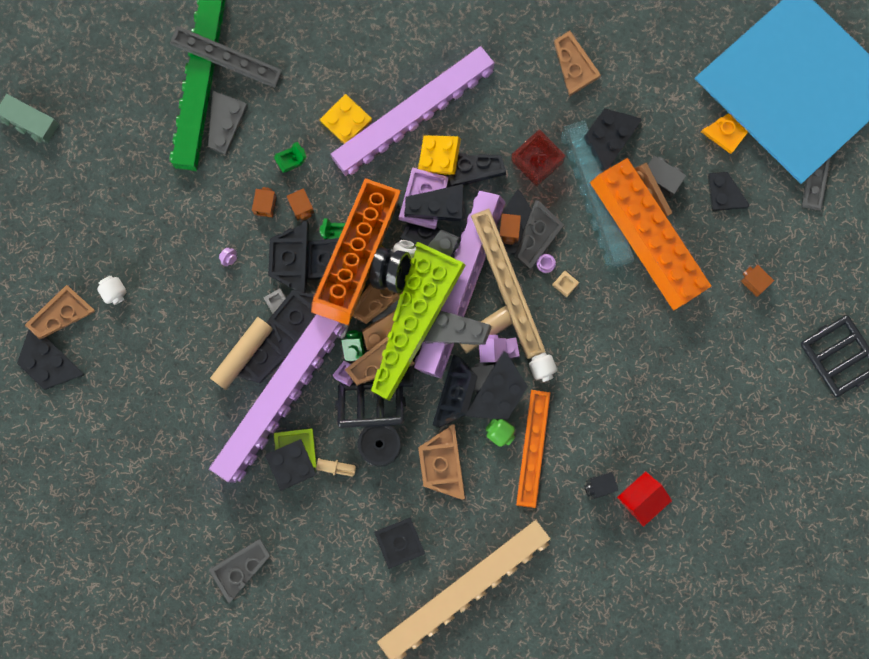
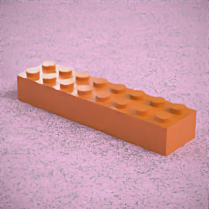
M628 158L600 173L590 182L673 311L711 287L702 270Z
M366 178L364 179L313 298L312 313L349 325L370 274L374 255L381 247L398 205L401 190Z

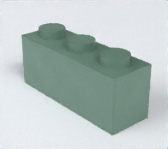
M8 94L5 95L0 103V122L7 126L10 124L16 126L15 129L22 134L26 132L31 134V138L39 143L41 141L48 143L59 126L52 117Z

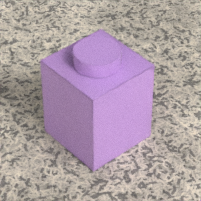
M489 335L486 344L479 345L480 363L497 362L503 350L507 352L506 338H498V335Z

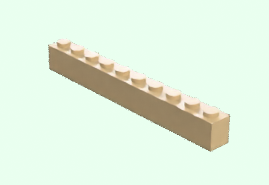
M536 520L377 643L389 659L404 658L407 655L405 652L410 647L413 650L423 643L421 639L424 636L428 635L431 637L439 630L437 626L442 622L445 625L455 618L453 616L455 612L459 610L462 613L471 606L468 602L474 598L479 600L486 594L484 591L490 585L494 588L502 582L500 578L503 575L507 574L510 576L518 569L516 565L521 561L525 564L532 559L534 551L538 549L541 552L549 545L547 543L550 540L549 536Z

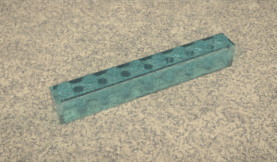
M583 120L564 126L560 136L562 143L567 144L568 151L566 153L568 160L574 164V168H572L575 179L578 178L581 184L578 187L581 196H585L586 199L584 203L587 213H591L593 219L591 220L592 229L594 231L597 230L599 236L597 237L598 246L604 250V263L610 267V270L632 264L634 257L628 240L590 184L603 171L601 170L602 166L597 157L594 158L590 146L587 145L583 138L588 131L586 121Z

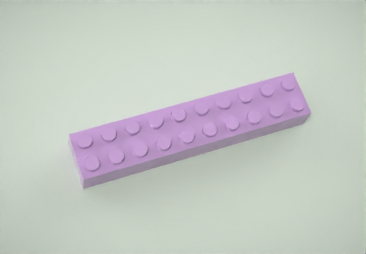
M316 314L209 468L211 471L230 483L240 482L246 474L244 470L248 465L251 466L257 459L256 453L259 449H263L268 443L267 437L271 432L274 433L280 425L278 421L281 417H285L291 409L289 406L292 401H296L302 393L300 390L303 385H307L313 377L311 374L314 369H319L324 361L322 359L326 352H331L335 345L333 342L337 336L340 338L346 330L345 324Z

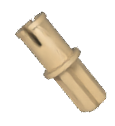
M318 458L316 471L353 477L356 466L339 463L338 460L334 462Z

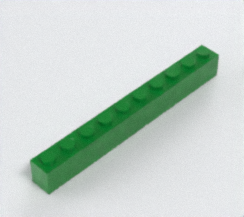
M197 0V5H199L198 11L194 13V22L196 23L195 28H192L191 32L219 43L226 0ZM188 52L190 58L189 63L185 65V74L187 75L186 80H183L182 91L184 93L183 98L179 100V109L181 110L180 116L177 115L176 117L177 133L173 135V144L175 145L174 151L170 153V162L174 168L197 171L215 63Z

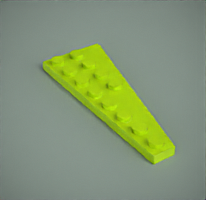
M419 242L415 245L416 251L410 261L411 267L409 274L405 278L406 284L403 293L399 297L393 317L392 330L388 334L387 338L389 339L386 349L382 353L381 366L377 370L371 389L372 392L389 401L466 266L463 262Z

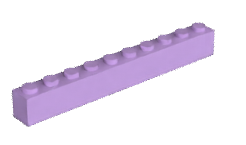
M481 46L331 153L333 161L345 176L356 173L360 165L371 162L374 159V155L378 152H385L389 148V144L394 141H400L404 137L403 134L407 131H414L419 126L418 123L423 120H429L436 110L444 109L450 100L461 97L465 89L468 87L471 89L476 86L478 80L482 77L487 78L490 76L494 69V62Z
M479 191L478 196L475 197L472 212L467 218L465 231L461 234V242L454 253V258L463 262L466 266L441 311L464 317L486 258L471 215L490 209L497 227L506 203L500 195ZM423 342L420 353L415 359L414 368L422 373L442 378L454 343Z

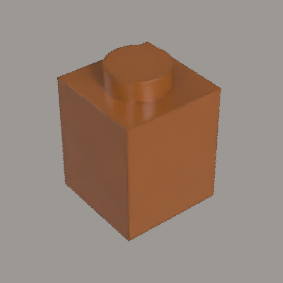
M267 187L256 189L252 206L254 215L273 218L277 198L275 191Z
M304 188L286 196L297 220H307L315 213Z
M502 214L500 237L504 244L518 242L520 215Z
M759 265L754 269L750 266L742 274L744 278L741 280L756 297L774 282Z

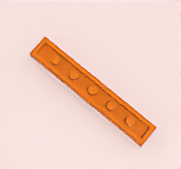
M531 390L516 506L536 508L550 392Z

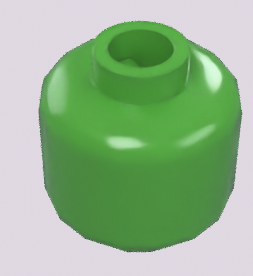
M492 419L486 427L487 438L499 447L505 444L510 445L515 438L513 435L515 428L505 419Z

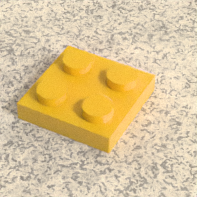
M345 94L319 120L345 144L358 135L372 121V118Z
M424 136L418 169L435 174L455 175L461 139L458 136Z

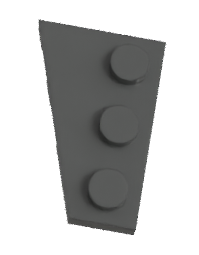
M213 91L209 149L227 155L248 106L247 103Z

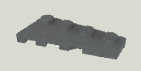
M440 311L423 342L485 345L492 326Z

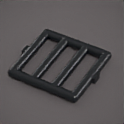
M844 315L828 326H822L818 329V332L801 342V347L835 397L841 396L855 386L863 385L864 381L869 378L868 369L839 388L832 379V377L863 358L867 357L869 360V345L848 315ZM845 324L851 334L816 355L810 345ZM856 341L862 351L829 371L821 363V361L852 342Z
M374 381L360 385L352 383L350 386L343 383L339 384L338 401H335L337 426L339 428L403 424L404 407L406 406L403 387L398 386L396 389V417L384 418V398L376 394L377 418L365 419V390L372 389ZM357 390V419L345 420L346 391Z

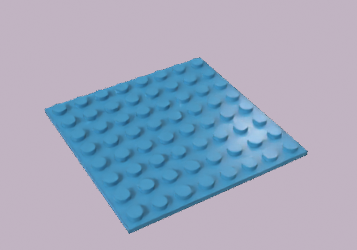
M782 0L695 77V80L800 184L869 122V53L814 0Z

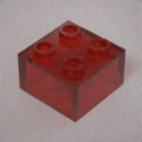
M539 129L512 153L511 161L537 187L564 163L566 155Z

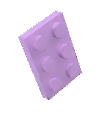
M412 168L399 220L435 229L438 220L404 217L406 196L446 188L449 177Z

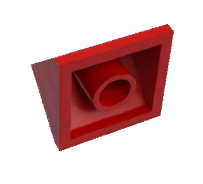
M646 471L617 497L643 527L672 502L662 484Z

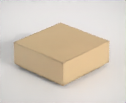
M564 271L552 286L565 297H568L579 282L568 272Z

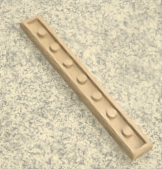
M490 209L471 215L526 358L529 359L546 352Z

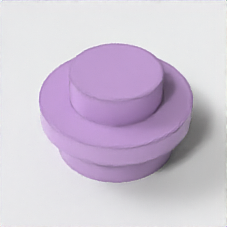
M225 248L220 253L219 260H221L224 266L232 265L236 261V250Z
M543 254L537 260L536 265L539 271L549 273L555 268L556 262L553 256Z

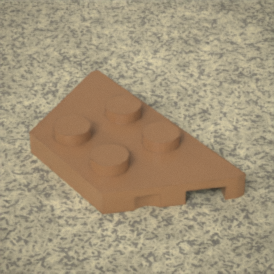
M453 424L418 447L423 486L464 500L455 425Z

